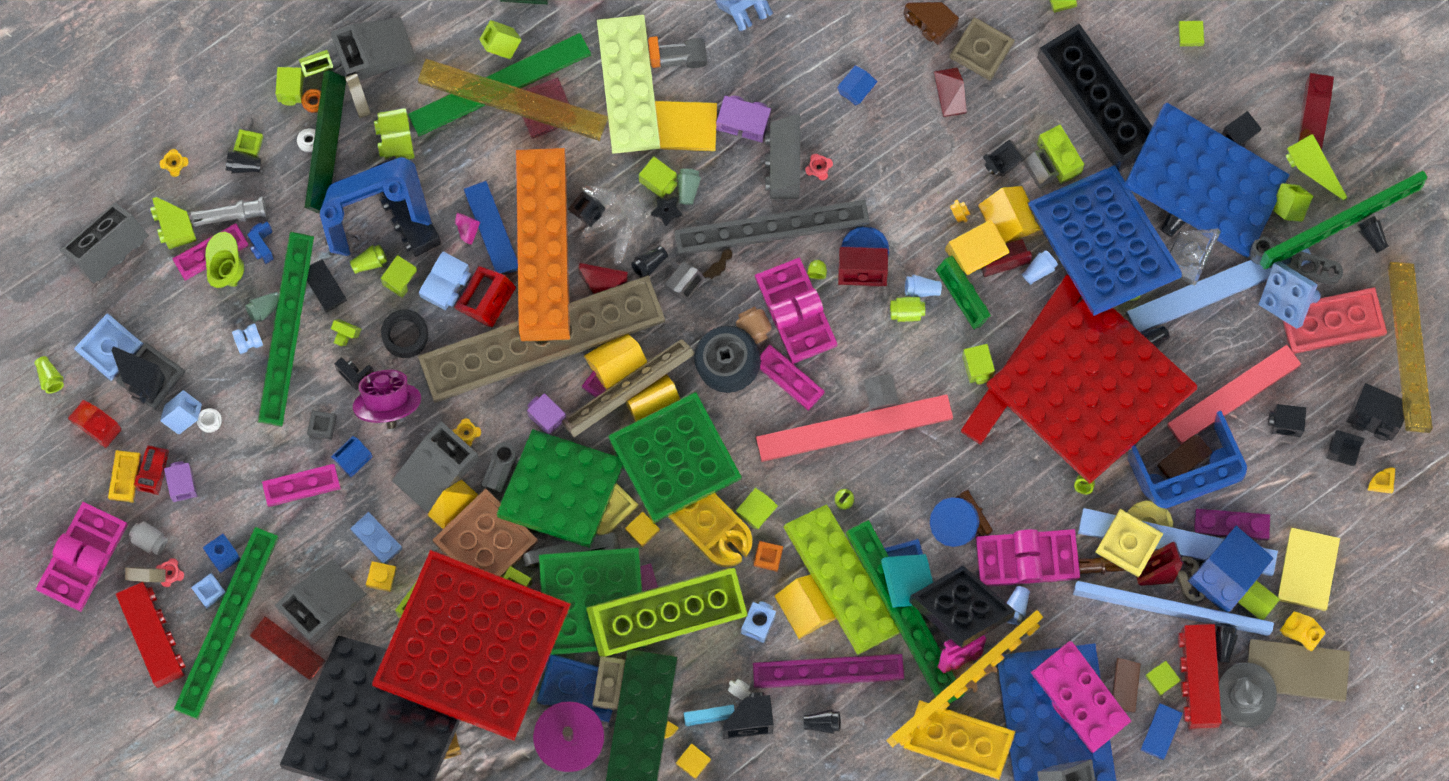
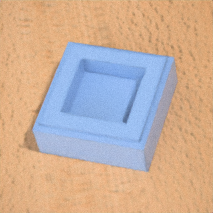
M212 573L191 587L206 609L221 599L226 593Z

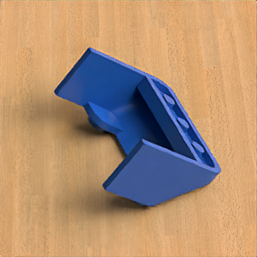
M403 157L396 158L335 182L328 187L320 210V218L331 253L344 256L351 255L342 225L344 218L343 207L384 192L391 201L398 202L406 199L412 221L425 225L432 224L417 170L411 160Z
M1222 411L1216 413L1214 429L1223 448L1215 450L1210 455L1209 465L1164 480L1158 474H1148L1135 445L1128 450L1127 460L1141 491L1155 505L1160 508H1170L1236 484L1245 478L1247 472L1246 462Z

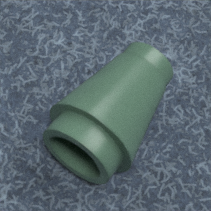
M680 169V174L677 175L680 204L693 205L701 177H699L700 171Z
M277 291L249 300V303L245 305L246 311L253 322L263 321L276 310L279 296Z

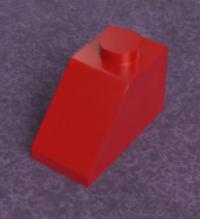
M85 400L68 417L69 421L104 448H107L122 430L114 419Z

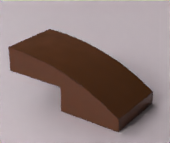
M1196 434L1158 463L1157 467L1170 479L1190 472L1213 452Z

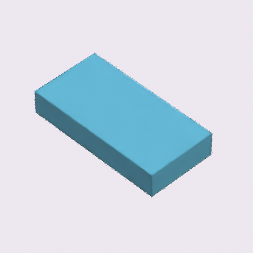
M734 705L684 712L685 726L727 720L735 711Z

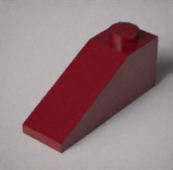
M1309 74L1305 84L1298 142L1313 134L1322 150L1332 98L1334 76Z

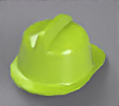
M219 232L209 240L206 247L207 281L215 288H223L225 286L236 287L244 274V262L239 257L238 245L233 235L227 232Z

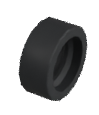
M401 309L390 313L384 320L381 327V337L386 349L392 355L399 358H411L418 355L425 348L428 341V329L424 319L417 312ZM408 320L417 325L419 337L413 345L400 347L392 342L390 332L397 322Z

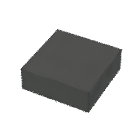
M312 410L307 435L332 440L337 415Z

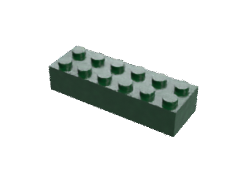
M637 650L627 651L606 781H658L678 657Z

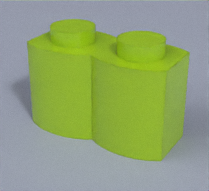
M406 108L377 113L378 120L374 121L376 135L381 134L382 142L378 143L380 157H385V160L393 156L396 158L415 159Z

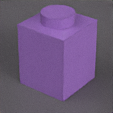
M545 393L540 398L536 396L528 404V417L546 434L551 435L562 424V420L566 418V414Z
M179 461L170 464L168 468H164L169 494L173 502L198 497L192 468L189 463Z

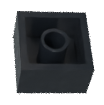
M1365 383L1356 396L1346 422L1350 423L1351 427L1356 430H1367L1374 433V436L1380 440L1392 441L1401 429L1412 402Z

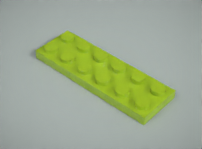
M827 504L784 525L783 528L857 655L900 634L868 573Z

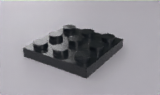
M964 566L912 594L909 603L961 648L1009 621L1015 614V610Z

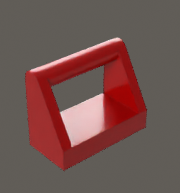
M478 266L454 308L474 320L493 328L515 291L516 286L505 275ZM484 276L493 281L477 309L466 306Z

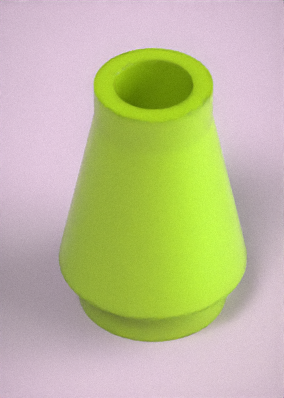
M379 244L376 246L371 245L349 262L354 273L357 274L362 271L383 267V264L388 262Z
M42 356L36 359L34 364L37 369L41 389L45 390L48 394L61 390L64 386V378L49 361L48 357Z

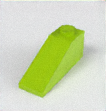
M1313 134L1287 148L1289 154L1285 156L1292 168L1297 166L1299 171L1343 201L1348 199Z

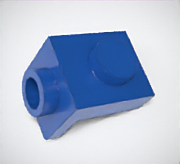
M268 222L255 225L251 228L250 233L247 234L250 243L253 245L250 247L251 252L257 260L262 258L265 264L274 260L271 251L262 240L273 232Z

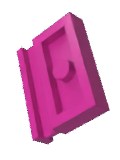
M983 635L963 648L959 647L951 639L944 642L946 648L942 650L938 668L943 673L960 668L971 660L979 659L984 652L987 638Z

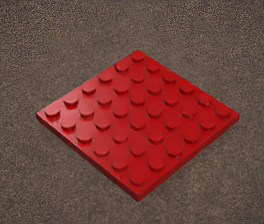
M1084 299L987 382V387L1089 484L1197 390V384L1114 308L1093 316Z
M430 550L372 686L515 741L571 604Z

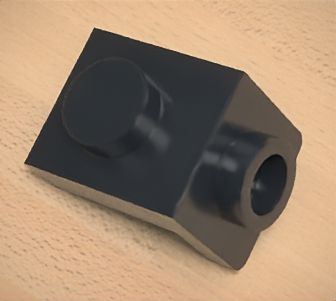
M1012 140L1006 141L991 154L983 156L986 161L984 164L986 169L992 175L995 174L1004 177L1025 160Z
M584 191L579 194L568 208L571 214L589 227H592L606 210L598 199L592 198Z

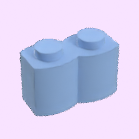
M442 252L419 291L420 297L446 311L448 306L452 307L457 301L459 294L456 292L461 285L465 286L471 275L468 272L469 265Z

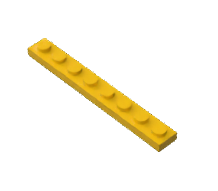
M1036 610L891 735L886 740L893 748L898 743L901 746L905 745L914 737L911 732L916 727L921 731L932 721L929 718L931 714L935 711L938 714L943 712L950 706L947 701L953 695L958 699L968 690L965 686L968 682L973 680L976 683L987 674L983 669L989 664L995 667L1004 659L1002 653L1005 650L1009 649L1012 652L1022 643L1019 639L1025 633L1030 636L1039 629L1040 625L1038 622L1044 618L1039 611Z

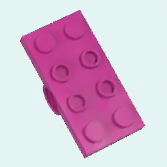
M800 257L755 275V280L792 364L837 347V341L823 312L820 297L816 289H813Z
M82 502L66 534L63 533L57 540L52 553L53 557L39 581L36 591L82 612L128 526L127 522Z
M1028 529L1016 531L1013 534L978 536L975 539L979 579L988 587L1080 579L1075 529L1045 532Z
M1072 641L1066 643L1031 672L1053 701L1054 709L1071 725L1090 752L1094 753L1131 722V719Z

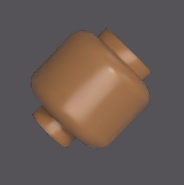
M752 307L738 314L739 319L736 321V326L750 334L756 344L768 339L766 334L771 331L772 326L764 310Z

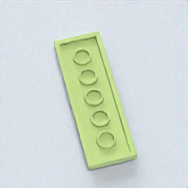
M644 15L597 20L612 154L660 149Z

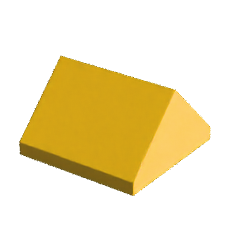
M1022 186L1003 187L978 205L985 221L987 222L992 219L1005 244L1041 230L1028 206L1030 201Z
M992 219L949 241L945 248L946 253L949 256L953 255L966 275L1009 253Z
M629 334L606 342L584 355L589 366L595 371L597 378L606 390L647 363L639 343Z
M666 374L625 403L633 419L637 422L681 399L673 381Z
M811 574L795 579L774 596L798 639L836 619Z

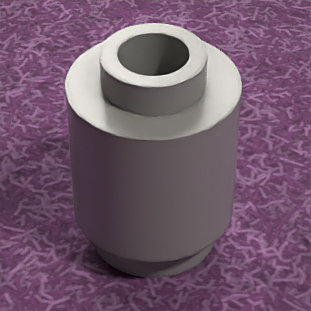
M144 521L140 524L136 523L129 533L131 537L130 542L151 555L153 553L157 556L160 555L168 542V538L164 537L163 532Z

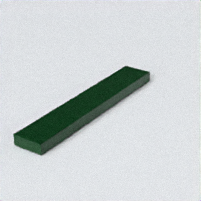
M330 70L323 73L304 208L320 214L326 191L333 180L346 87L345 77Z

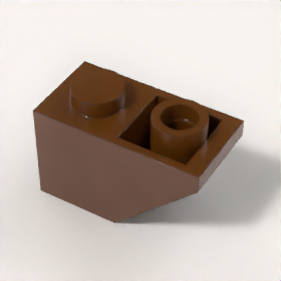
M942 2L907 3L904 7L905 20L911 26L916 25L928 41H934L937 45L958 27L959 17Z

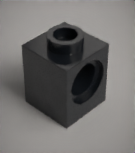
M1277 404L1274 410L1269 412L1268 426H1272L1271 434L1301 437L1305 431L1307 407Z

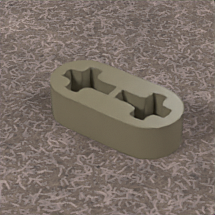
M357 73L346 76L345 79L359 118L371 115Z
M1182 557L1183 563H1186L1187 566H1192V569L1189 571L1192 577L1199 568L1198 564L1192 557ZM1179 571L1177 580L1184 598L1193 604L1201 602L1205 595L1199 592L1198 597H1195L1194 594L1190 595L1189 591L1192 589L1191 584L1188 582L1190 578H1188L1185 571Z
M125 567V580L165 582L166 569Z

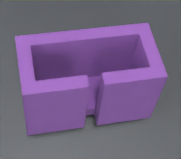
M724 96L716 122V130L736 136L738 131L742 130V137L763 143L765 130H767L771 117V108H767V105L760 102H746L739 96Z

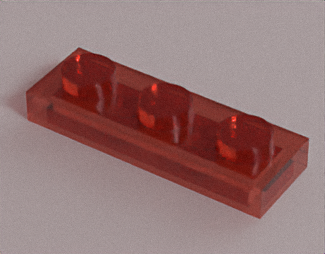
M266 616L250 635L254 641L309 681L312 680L325 663L322 657Z

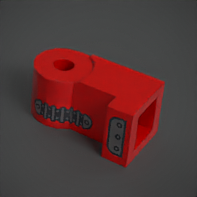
M147 446L139 474L136 475L134 482L137 491L159 495L165 475L164 468H166L169 455L168 449Z

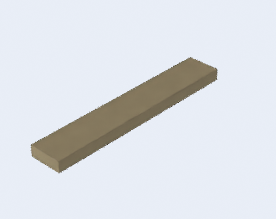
M679 340L562 420L563 426L573 437L577 436L695 355L694 351L685 341Z

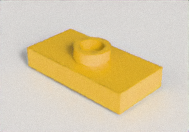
M115 451L108 494L109 500L134 503L136 492L134 482L136 475L139 473L141 453Z

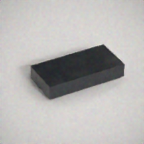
M323 259L309 266L307 282L326 313L347 301Z

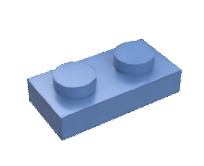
M369 512L350 528L358 539L383 564H387L403 549Z

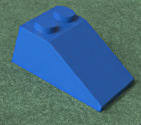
M1236 525L1188 582L1221 611L1230 612L1274 558Z

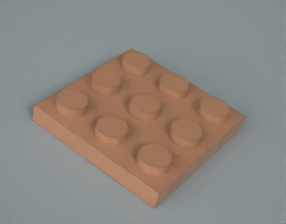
M485 489L432 541L448 557L503 577L510 566L513 567L523 557V554L527 553L538 543V539L526 527L497 518V511L501 503Z

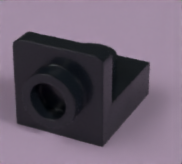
M342 357L334 363L336 371L355 390L359 389L358 385L364 377L374 373L373 368L367 365L358 374L359 369L350 360L346 362Z

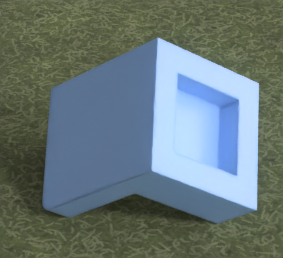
M183 390L165 404L160 421L177 434H181L198 420L202 404Z

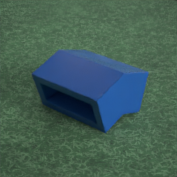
M855 65L837 88L841 96L847 98L856 106L862 102L878 81L867 71Z
M354 436L331 456L350 478L373 457L372 453Z

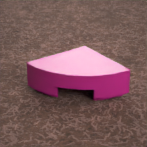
M457 213L455 224L458 227L460 238L465 243L472 244L480 222L464 214Z

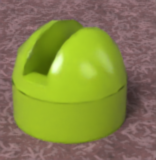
M821 260L812 261L808 266V277L817 280L825 279L827 275L826 264Z
M1078 475L1074 483L1075 490L1084 495L1092 493L1095 486V480L1089 484L1081 475Z
M848 489L839 490L835 494L834 499L836 506L842 510L851 508L854 504V494ZM845 493L849 494V496L845 499V501L842 504L840 502V499L845 495Z

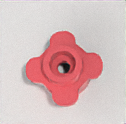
M819 154L811 155L810 164L805 168L806 174L808 176L814 175L821 181L828 178V170L833 166L832 160Z
M174 558L156 566L158 569H166V580L161 582L164 587H170L171 583L184 579V573L180 571L178 561Z

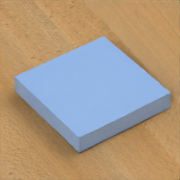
M107 313L80 341L74 350L108 380L112 381L119 374L111 351L113 346L136 355L144 344Z

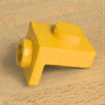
M1295 611L1287 618L1285 624L1279 630L1285 637L1301 642L1310 651L1314 650L1325 635V631L1314 618Z

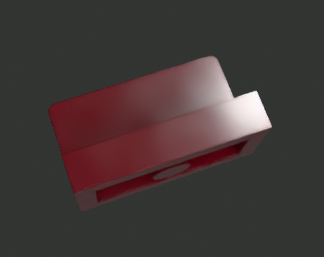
M1023 239L1007 243L1006 246L1009 253L982 267L983 276H991L1030 264L1032 254L1031 251H1027Z
M839 248L838 285L887 286V248Z

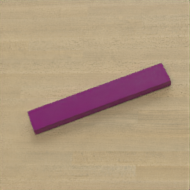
M903 654L754 662V689L904 680Z

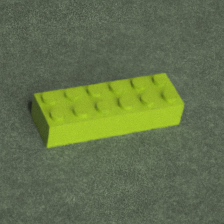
M735 568L723 569L587 607L598 654L604 657L748 616Z

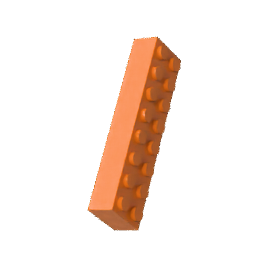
M565 148L516 150L521 341L569 340L570 308Z

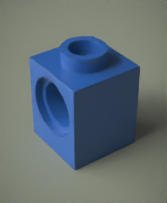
M224 533L203 547L220 574L241 559Z

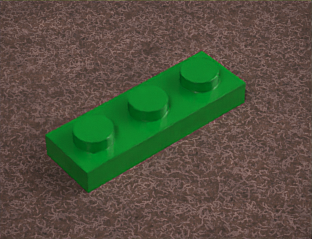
M953 255L947 257L937 267L936 272L973 330L980 328L991 317V314Z

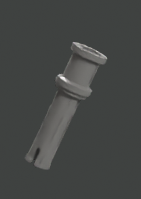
M261 196L258 200L247 202L239 200V202H236V205L192 211L191 216L192 220H194V227H197L199 225L234 219L244 222L247 221V218L259 216L267 218V209L264 197Z

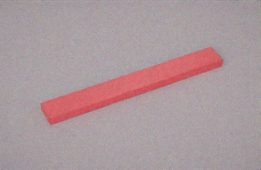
M946 394L757 436L756 442L761 462L953 420L948 395Z

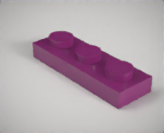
M1207 509L1195 510V533L1214 537H1226L1237 525L1253 540H1269L1270 514Z

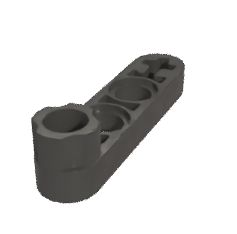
M1262 236L1254 241L1250 249V259L1254 263L1261 265L1260 261L1263 254L1258 251L1259 248H1264L1265 252L1278 244L1271 243L1270 238ZM1302 251L1291 256V263L1286 265L1309 280L1327 285L1337 284L1343 276V268L1338 262ZM1306 260L1311 261L1315 266L1314 270L1311 272L1304 271L1301 263ZM1320 264H1321V265H1323V267H1322L1321 270H1324V271H1321L1320 275H1318V274H1316V273H1317V271H1318V269H1319V267H1320ZM1330 268H1333L1334 273L1337 275H1334L1333 278H1330L1329 273L1325 271H1329Z
M609 533L595 536L590 548L569 542L523 554L525 568L539 567V555L621 548L617 533Z

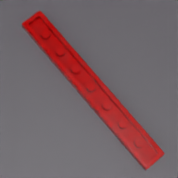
M1066 274L1005 366L1076 306L1082 296L1068 274ZM988 389L961 429V433L982 445L1007 408V405Z

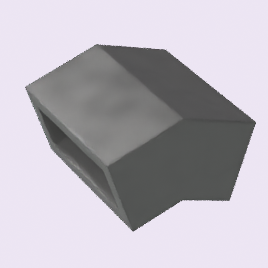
M1044 149L1034 151L1025 159L1024 165L1039 189L1052 183L1053 179L1059 174Z
M683 261L665 283V289L677 298L687 302L705 278L699 270Z
M892 374L880 375L864 380L871 410H879L899 404Z

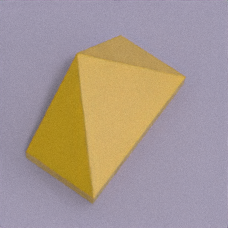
M461 479L441 493L429 511L428 517L440 528L444 529L478 494Z

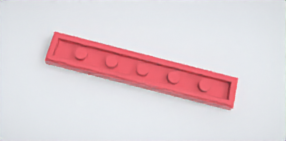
M1285 345L1169 422L1167 427L1182 445L1194 435L1199 434L1214 424L1218 411H1222L1223 415L1226 416L1300 367L1301 363L1288 345Z

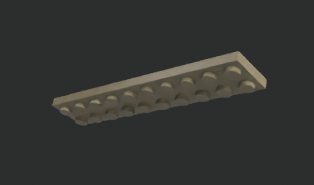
M649 275L569 303V340L521 341L519 321L419 355L418 359L434 403L599 346L626 334L630 335L664 323L665 317Z

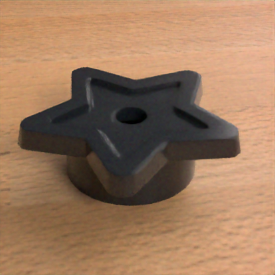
M659 196L656 198L657 207L651 212V216L659 217L665 226H668L669 222L675 217L682 216V213L676 208V197L668 200Z

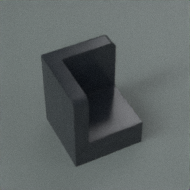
M1246 111L1225 126L1222 135L1245 147L1246 142L1261 132L1262 128L1251 114Z
M1336 430L1332 436L1326 459L1355 466L1365 438Z

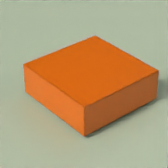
M658 36L649 37L650 64L652 68L660 67Z
M759 541L754 567L778 572L783 546Z

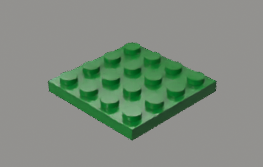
M696 392L608 436L653 524L742 479L740 472Z
M532 429L497 511V518L590 548L622 472L623 465L617 456Z
M639 548L539 555L541 593L571 604L550 655L598 651L587 607L642 592Z

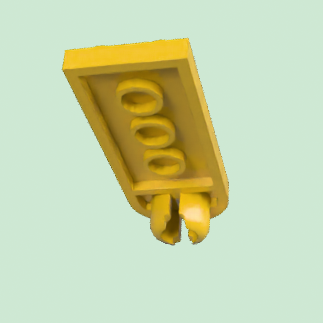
M715 493L668 516L694 545L717 566L733 567L742 562V556L734 552L728 546L729 543L745 558L751 551L752 534L750 529Z

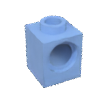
M762 601L759 604L753 602L741 628V634L764 643L776 617V611L772 610L773 606ZM757 615H762L767 621L764 625L758 626L754 624L753 618Z

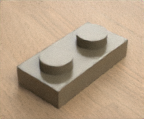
M600 657L593 707L618 710L626 660Z

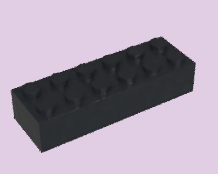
M1077 24L1040 47L1037 59L1112 165H1115L1120 172L1136 162L1153 126L1082 26Z

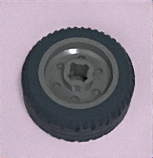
M720 326L707 332L698 342L694 355L697 372L705 384L716 391L724 393L737 392L749 386L755 380L761 365L760 351L754 339L745 330L735 326Z

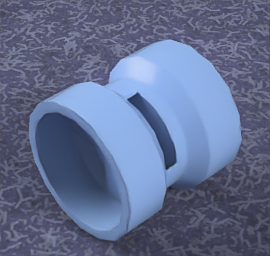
M255 323L248 325L247 329L232 331L240 354L246 353L249 348L263 346Z

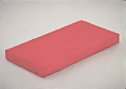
M1375 287L1320 298L1317 303L1310 304L1302 327L1297 329L1282 320L1289 348L1294 354L1385 336L1387 334Z

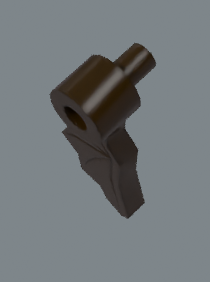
M725 249L722 252L721 259L713 263L702 274L704 278L713 279L716 276H721V273L726 269V260H731L733 257L730 249Z

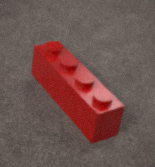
M141 582L116 593V597L156 688L184 677L182 669L186 665L181 654L176 655L172 646H175L176 642L171 631L166 633L163 624L167 623L162 610H157L154 605L157 597L153 588H147L145 583Z
M1215 624L1184 625L1181 630L1182 633H1178V646L1183 648V657H1180V672L1185 674V682L1181 683L1182 697H1186L1187 707H1183V720L1188 722V729L1219 728L1222 720Z

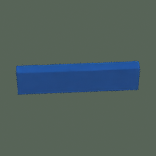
M487 181L464 188V193L475 220L480 222L478 229L495 272L506 275L517 271L518 260Z

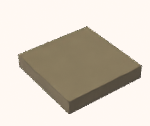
M973 17L949 58L991 81L1014 45L1015 40Z

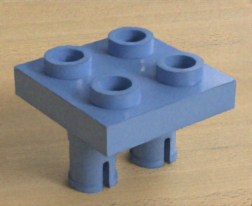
M715 0L719 9L733 16L739 31L747 29L746 25L748 27L753 25L745 10L746 8L754 5L759 19L767 18L766 14L768 16L773 14L767 0Z
M1280 261L1275 262L1259 306L1297 329L1302 327L1310 304L1317 303L1320 300V292L1316 290L1318 284Z

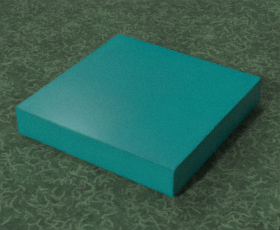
M926 554L885 557L881 560L893 608L913 606L909 603L911 595L933 583Z

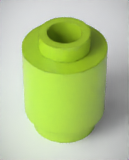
M902 297L890 300L891 320H897V322L921 321V316H925V301L920 302V297Z

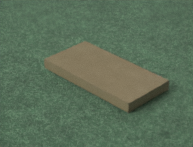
M1249 640L1247 663L1257 664L1271 675L1276 685L1277 694L1340 702L1346 701L1350 651L1318 647L1310 651L1302 645Z

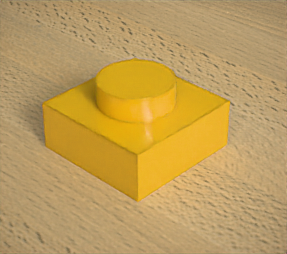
M372 561L366 587L391 592L397 569L396 566Z

